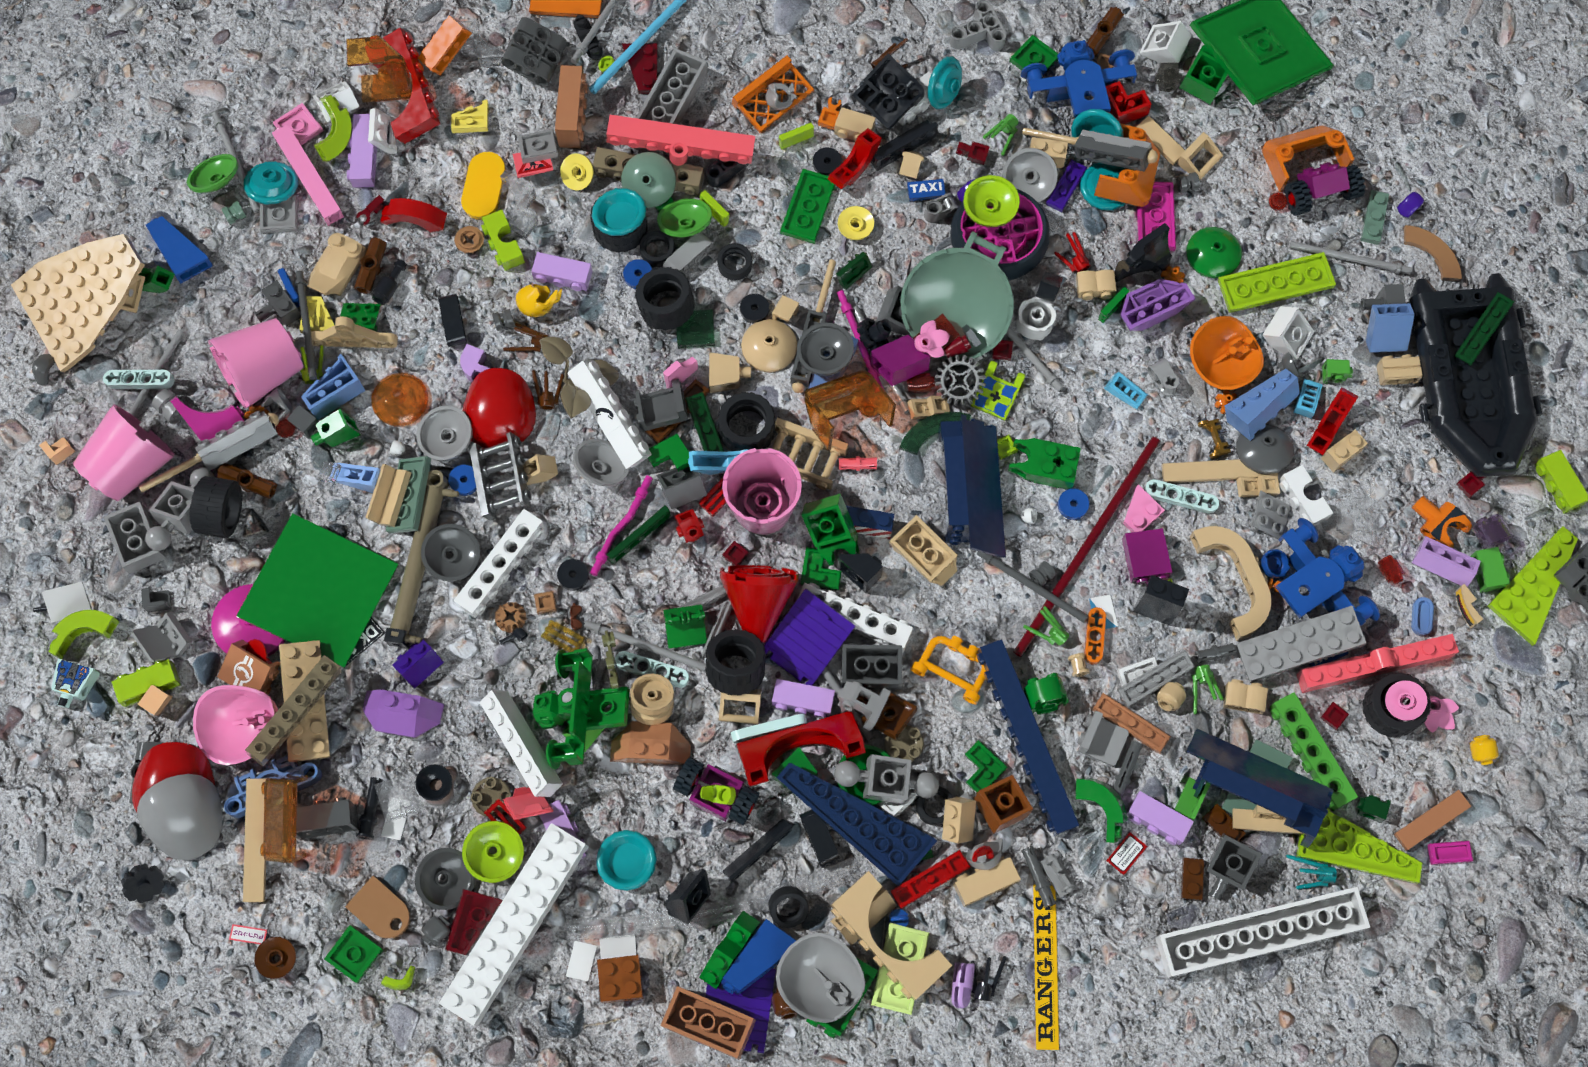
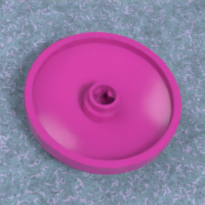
M253 584L239 586L228 592L218 602L211 621L213 637L217 645L226 654L234 642L244 640L248 643L253 639L260 640L266 648L267 657L279 650V644H284L285 640L236 617Z

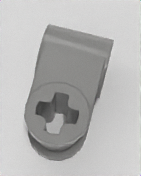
M953 193L944 194L939 198L930 200L926 204L924 218L927 222L936 223L955 215L959 206L956 205L953 199Z
M1164 358L1147 367L1150 377L1156 383L1164 396H1173L1177 391L1179 379L1169 361Z

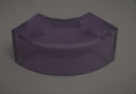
M1498 514L1489 518L1485 516L1477 520V525L1472 529L1483 549L1500 545L1514 537L1503 517Z

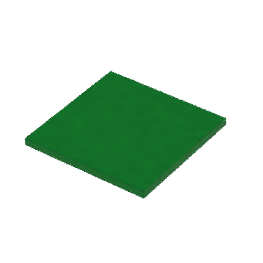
M1240 0L1198 18L1189 25L1252 106L1327 72L1334 66L1281 0Z
M292 513L236 617L290 643L320 640L321 658L325 655L340 667L345 668L399 564Z

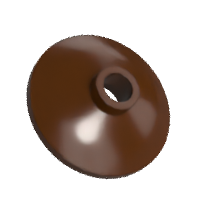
M282 937L266 939L258 946L255 952L254 962L256 969L261 975L270 979L286 976L293 969L296 962L294 946L290 941ZM276 955H280L279 962L274 961Z

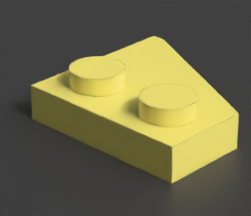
M483 100L482 104L475 108L470 106L463 111L451 114L452 133L488 131V100Z
M306 296L311 331H324L334 326L321 296ZM302 318L300 320L301 333H303Z

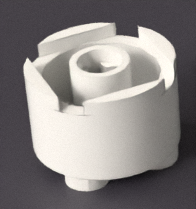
M1036 296L1023 301L1016 318L1017 331L1028 339L1043 340L1051 332L1056 318V311L1052 303Z

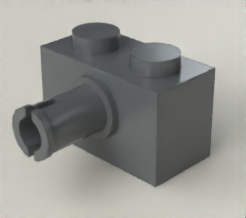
M277 280L261 290L268 300V305L254 312L260 323L273 314H278L286 327L301 318L297 307Z
M1385 284L1375 299H1361V310H1371L1372 305L1406 304L1404 284Z

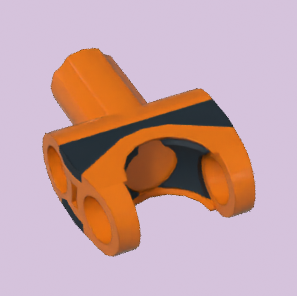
M1423 495L1411 507L1426 520L1425 524L1420 528V532L1424 536L1448 547L1454 548V544L1447 534V527H1454L1466 533L1472 529L1469 519L1450 502H1445L1438 508Z

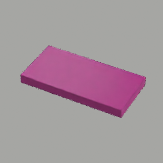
M1154 182L1149 203L1143 207L1137 206L1138 241L1166 223L1170 228L1168 233L1169 250L1175 251L1173 182Z

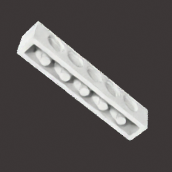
M523 509L454 599L456 606L473 618L481 615L486 609L487 602L490 599H494L497 595V589L500 585L507 582L512 569H516L520 565L522 556L532 549L534 540L542 536L545 527L543 521ZM521 532H529L526 537H520ZM517 546L515 552H508L510 547ZM499 562H506L504 567H496ZM487 577H494L491 583H485ZM476 592H482V596L480 598H473Z
M804 583L798 598L805 588L817 597L823 599L830 607L834 605L840 606L842 610L838 613L856 625L852 631L853 633L882 645H902V653L904 652L913 630L910 623L904 620H894L887 613H877L870 606H860L853 599L838 597V594L828 590L826 592L821 590L814 583ZM851 613H857L859 614L860 618L857 620H853L849 617V615ZM870 620H875L878 623V625L876 627H870L867 624V622ZM891 627L896 630V633L889 635L885 630Z

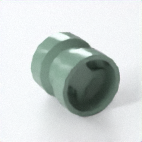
M239 201L234 202L231 207L225 206L221 208L229 225L234 224L236 219L242 220L246 218Z

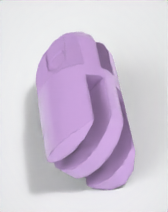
M955 962L951 1000L956 1008L963 1009L969 1005L975 964Z

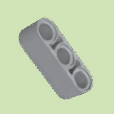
M700 232L692 236L668 257L663 267H672L686 274L713 249L714 243L704 233Z

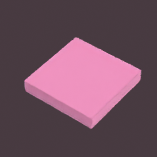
M303 103L273 121L276 128L288 124L300 145H303L324 131Z

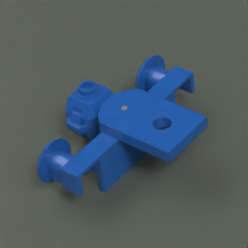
M1086 41L1068 42L1057 55L1059 64L1065 70L1064 75L1043 78L1042 75L1047 72V67L1042 63H1032L1023 68L1021 77L1027 79L1029 99H1032L1034 92L1047 90L1046 103L1070 99L1074 118L1081 112L1089 109H1101L1110 112L1111 107L1105 86L1118 82V79L1131 77L1132 83H1135L1137 72L1135 65L1130 63L1134 59L1135 54L1128 49L1116 51L1108 60L1109 64L1114 67L1101 69L1100 65L1092 61L1094 59L1093 49L1088 46ZM1093 96L1094 99L1087 100L1084 97Z
M1305 518L1298 519L1299 527L1295 530L1293 528L1278 539L1279 542L1285 540L1294 551L1289 557V563L1296 572L1276 585L1275 588L1299 619L1320 604L1325 607L1328 613L1353 606L1342 592V589L1344 588V582H1355L1363 576V559L1353 547H1343L1340 545L1330 550L1329 559L1325 557L1316 558L1305 543L1308 540L1312 543L1318 541L1317 529L1309 520ZM1299 587L1307 588L1309 594L1307 596L1301 595ZM1360 596L1358 598L1360 605L1356 608L1353 606L1361 627L1369 618L1378 621L1380 611L1372 599L1367 596Z

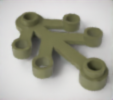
M606 630L605 635H602L604 647L608 646V651H606L607 658L605 659L607 669H612L610 670L611 677H609L611 689L619 688V678L612 647H616L613 631L608 632Z

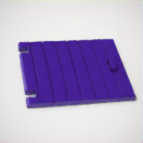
M805 588L764 645L765 652L767 654L769 650L774 653L770 658L772 661L800 682L806 677L808 679L806 685L813 686L856 625Z
M776 969L770 970L739 995L735 993L730 994L723 988L721 983L717 989L707 984L705 998L756 1020L744 1051L751 1052L752 1044H757V1053L764 1054Z

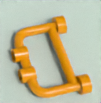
M945 636L932 638L918 662L914 661L910 670L922 677L927 670L965 689L963 699L976 705L980 699L978 692L985 681L984 672L986 670L984 665H981L982 669L974 685L928 660L936 645L940 643L946 645L952 651L965 655L967 659L978 662L977 654H979V648L974 645H970L969 648L961 645L963 640L957 636H952L951 639Z

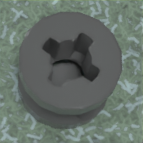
M970 86L961 87L958 92L960 96L957 102L958 106L962 108L975 106L974 97L976 96V90Z

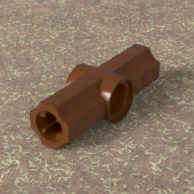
M1111 7L1087 41L1088 46L1093 49L1094 56L1097 57L1122 20L1124 14L1121 12V9Z
M371 238L366 254L361 259V269L354 286L355 290L360 293H371L376 276L381 272L380 264L387 247V243L382 239Z
M227 463L221 465L218 470L217 478L235 480L246 492H253L268 499L274 497L276 493V483L254 475L249 470H242ZM251 478L249 483L243 484L246 479Z

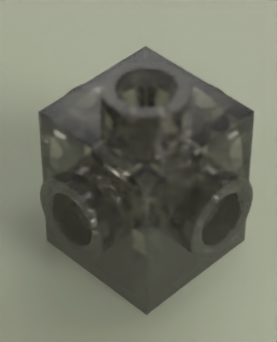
M1160 63L1155 74V84H1158V90L1165 92L1177 91L1178 85L1182 83V73H1179L1178 63Z

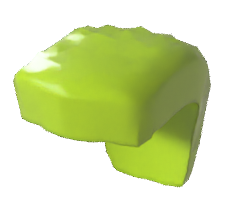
M706 785L702 787L700 796L702 799L710 802L732 805L736 798L735 788L730 786Z
M415 966L409 967L403 979L396 980L384 976L381 984L393 990H407L412 985Z

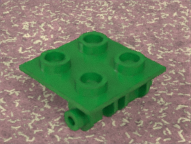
M343 303L340 317L351 318L356 325L378 332L376 321L381 305L372 303Z
M702 604L663 610L668 649L705 644L707 642L704 622L705 613Z

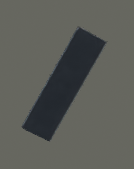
M781 819L723 870V874L731 883L734 882L792 831V825L786 820Z

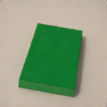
M802 169L781 226L780 234L815 244L836 186L828 180L829 176Z

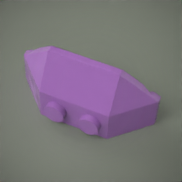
M1158 279L1126 295L1121 317L1129 331H1143L1175 316L1196 298L1186 283Z
M369 690L366 692L362 710L375 731L416 738L440 724L444 704L417 695L388 690Z

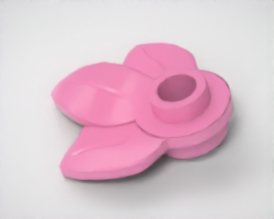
M934 320L928 321L921 326L920 334L915 338V348L920 352H927L933 358L944 356L942 346L948 342L950 335L944 330H937ZM922 340H925L927 345H923Z
M1430 696L1431 703L1435 705V709L1430 708V714L1424 722L1426 728L1432 733L1437 730L1438 726L1446 730L1454 729L1455 723L1452 713L1459 709L1458 705L1448 698L1440 699L1436 696Z

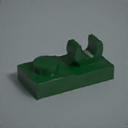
M867 253L855 254V259L852 261L848 260V264L836 273L842 288L847 290L873 267Z

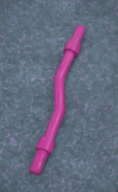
M840 290L837 292V295L842 305L841 310L848 319L854 337L858 339V347L868 369V377L873 381L877 393L881 392L884 388L879 379L880 374L870 365L871 357L859 338L860 334L857 332L858 324L852 312L853 307L848 302L844 290Z
M646 475L641 487H638L635 492L636 497L628 513L609 533L601 551L595 557L596 561L590 571L591 575L597 576L602 565L608 559L607 554L616 537L634 518L642 500L648 494L647 490L653 480L651 476Z

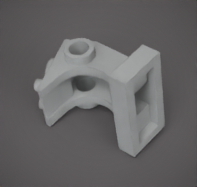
M847 681L844 688L841 687L838 692V706H840L842 713L845 710L852 711L853 709L863 713L867 719L863 728L871 731L891 691L884 688L877 695L864 688L859 682ZM861 696L869 700L867 705L856 700L857 697Z

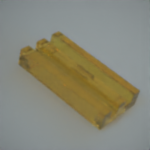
M552 620L549 621V625L546 626L544 633L541 635L542 639L567 652L578 650L585 640L583 636ZM552 627H554V628H556V629H558V630H560V631H562V632H564V633L570 635L571 637H573V638H575V639H577V640H579V641L576 642V641H574V640H572V639H570V638H568V637H566V636H564V635L558 633L557 631L553 630ZM551 633L552 635L572 644L573 646H575V648L572 649L568 647L567 645L549 637L548 634Z

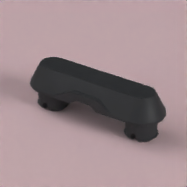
M578 15L573 24L580 41L583 42L592 27L587 18L583 15ZM595 35L586 53L589 58L598 60L603 55V50Z

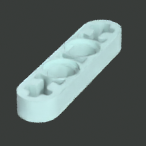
M109 370L104 374L103 382L111 389H168L174 384L175 378L168 370ZM134 376L132 382L126 383L128 377ZM147 376H151V380L144 383V379Z
M1150 480L1144 488L1155 500L1207 514L1214 513L1219 506V500L1214 495L1160 480ZM1152 485L1156 486L1155 493L1151 492ZM1163 488H1166V489L1164 490V492H1163V496L1160 495L1161 492H1162L1161 490H1162ZM1175 490L1177 497L1174 499L1170 498L1167 495V491ZM1193 495L1196 498V502L1193 504L1188 503L1186 496ZM1200 498H1203L1201 501L1202 503L1199 506L1198 503L1200 502ZM1208 500L1212 501V502H1211V504H1212V507H1211V508L1208 507V504H1207Z
M627 651L619 652L615 657L617 667L623 671L642 676L651 673L656 674L657 669L663 667L667 670V674L664 676L667 679L670 677L671 670H673L672 673L675 676L683 674L685 680H681L680 683L677 682V678L671 676L669 681L674 687L682 688L689 682V675L682 668ZM625 656L627 657V660L630 662H633V659H636L634 662V669L631 668L632 665L630 663H625L624 665H622L620 659H624ZM640 662L648 664L646 671L642 672L637 669Z
M798 714L731 732L733 743H740L806 724L808 721L806 714Z

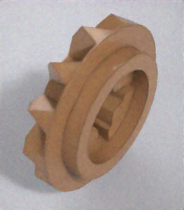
M466 226L456 233L454 242L459 251L465 254H473L477 250L480 251V247L484 245V236L478 228ZM465 237L472 239L474 244L467 243Z
M507 602L500 605L499 609L495 612V622L502 631L512 633L516 628L524 626L526 612L518 603ZM506 611L510 614L515 613L514 620L516 622L511 621L510 619L506 620Z

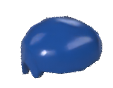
M1279 549L1268 550L1262 556L1261 569L1270 578L1284 577L1290 570L1289 559L1285 552Z

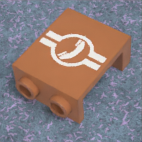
M244 640L232 643L217 677L229 685L245 686L269 695L272 689L270 686L279 674L278 668L281 663L277 661L268 664L246 651L248 643Z

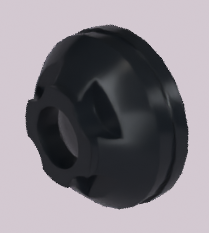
M437 764L424 767L418 773L415 781L416 790L419 795L429 801L442 800L450 793L453 785L450 772L445 767ZM439 779L442 782L441 788L436 791L432 790L430 787L431 782Z

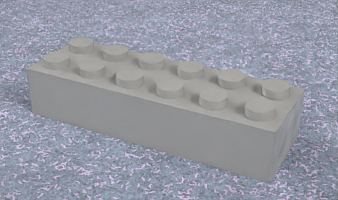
M674 48L636 118L679 125L708 73L707 61ZM640 147L636 148L643 152H653L660 155H663L665 152L660 150L650 151L646 148Z
M1353 606L1236 643L1249 683L1366 645Z

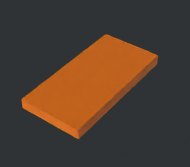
M531 0L529 12L536 15L567 17L583 15L585 18H599L602 0Z

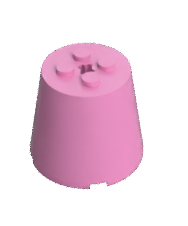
M276 318L208 340V344L212 345L210 347L211 353L229 386L233 384L237 391L234 395L245 409L303 369L300 359L302 356L293 344L292 335L289 331L285 330Z
M114 404L85 444L73 465L79 471L78 473L89 481L88 484L97 491L100 490L107 497L120 501L169 462L175 454L152 430L147 432L139 425L141 423L140 420Z
M754 448L739 454L728 465L723 477V494L727 505L742 527L759 535L771 534L784 527L801 495V476L797 466L788 456L771 448Z

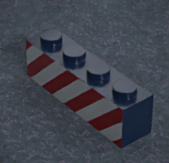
M846 506L858 534L891 539L894 513Z

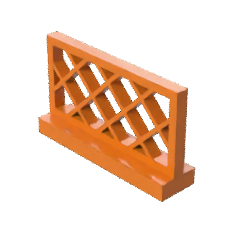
M788 55L733 96L732 105L743 113L759 133L814 92V88L793 66L792 60ZM791 70L795 75V80L784 79L785 73ZM774 82L782 84L793 83V93L798 98L793 99L791 106L780 110L778 114L769 113L770 106L767 102L758 100V94L761 92L766 93L768 90L766 88L769 84ZM797 85H804L807 91L798 93L796 92ZM776 90L777 94L781 95L780 102H783V95H787L784 90ZM747 103H754V112L747 111L743 106ZM757 104L767 105V113L757 112ZM756 116L767 117L766 123L760 126L756 122Z

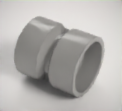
M164 389L154 397L152 406L170 424H176L184 419L170 402L177 395L171 389Z

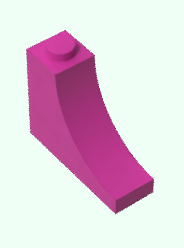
M177 396L170 400L201 441L214 438L215 434L221 430L227 431L231 429L232 425L242 420L244 422L242 418L244 413L238 406L234 408L233 405H230L218 411L206 412L187 406Z

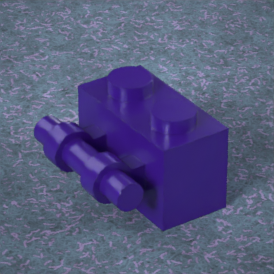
M424 640L420 643H413L410 646L411 648L403 655L400 654L397 657V661L392 664L414 689L444 663Z

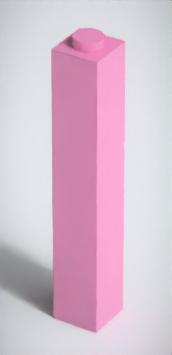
M289 125L278 127L272 132V135L326 224L329 226L344 218L339 206Z

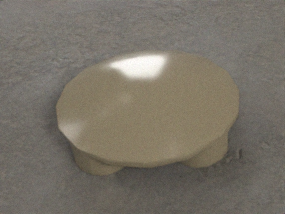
M906 725L896 740L886 735L884 742L885 751L890 757L914 761L923 752V737L918 728Z
M487 777L476 784L470 798L475 810L487 817L483 812L495 803L498 798L502 801V799L511 797V792L508 785L501 779ZM499 805L496 807L501 814L505 812ZM494 811L490 813L493 817L498 816Z

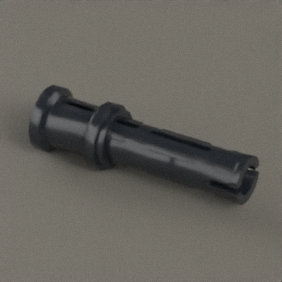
M370 777L364 813L359 818L361 823L359 833H356L357 838L374 840V825L378 821L375 815L383 782L381 778L377 780L376 777Z

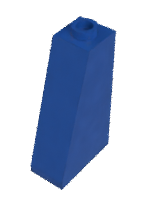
M163 216L154 218L146 224L147 229L180 284L213 267L207 255Z
M765 919L723 977L721 982L723 988L730 994L735 993L739 995L776 967L782 955L796 940Z

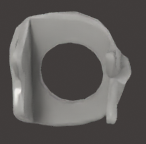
M782 83L769 84L766 92L767 104L775 110H784L790 107L793 99H797V96L792 92L794 84L791 83L789 88ZM776 90H784L787 93L788 99L786 102L778 101Z
M275 388L265 397L261 407H268L275 401L285 410L278 417L279 420L282 419L284 421L288 414H292L293 409L284 393L279 388Z

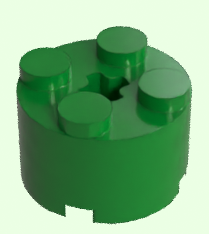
M1051 673L1042 679L1038 677L1031 678L1027 681L1028 685L1023 690L1032 713L1036 711L1037 715L1058 710V705L1063 704L1064 707L1069 702L1062 679L1058 676V673Z

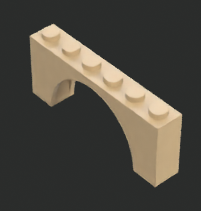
M867 871L830 905L833 908L831 912L838 920L843 919L847 924L845 926L846 930L852 936L855 934L860 939L858 943L866 952L870 950L873 953L874 957L872 959L880 968L884 966L887 969L888 973L886 975L893 983L898 982L902 986L900 991L907 999L912 998L916 1000L952 964L939 950H935L930 955L919 960L902 961L890 957L877 946L870 933L868 915L872 900L882 888V885Z

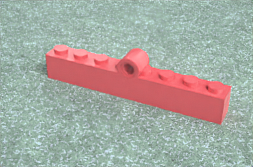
M611 114L606 134L607 143L615 146L627 145L631 148L640 147L650 151H665L670 154L671 163L677 166L684 165L687 162L688 156L693 155L701 156L704 159L715 158L724 162L735 161L739 164H752L755 136Z
M1448 634L1393 648L1382 647L1372 650L1368 654L1304 668L1296 676L1302 693L1449 659L1459 653L1453 634Z

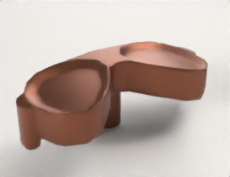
M573 603L570 608L571 628L574 631L583 627L582 623L576 619V616L582 612V607L576 605V603Z

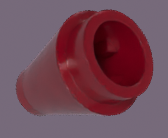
M959 335L943 350L946 357L949 358L969 352L972 345L966 335Z

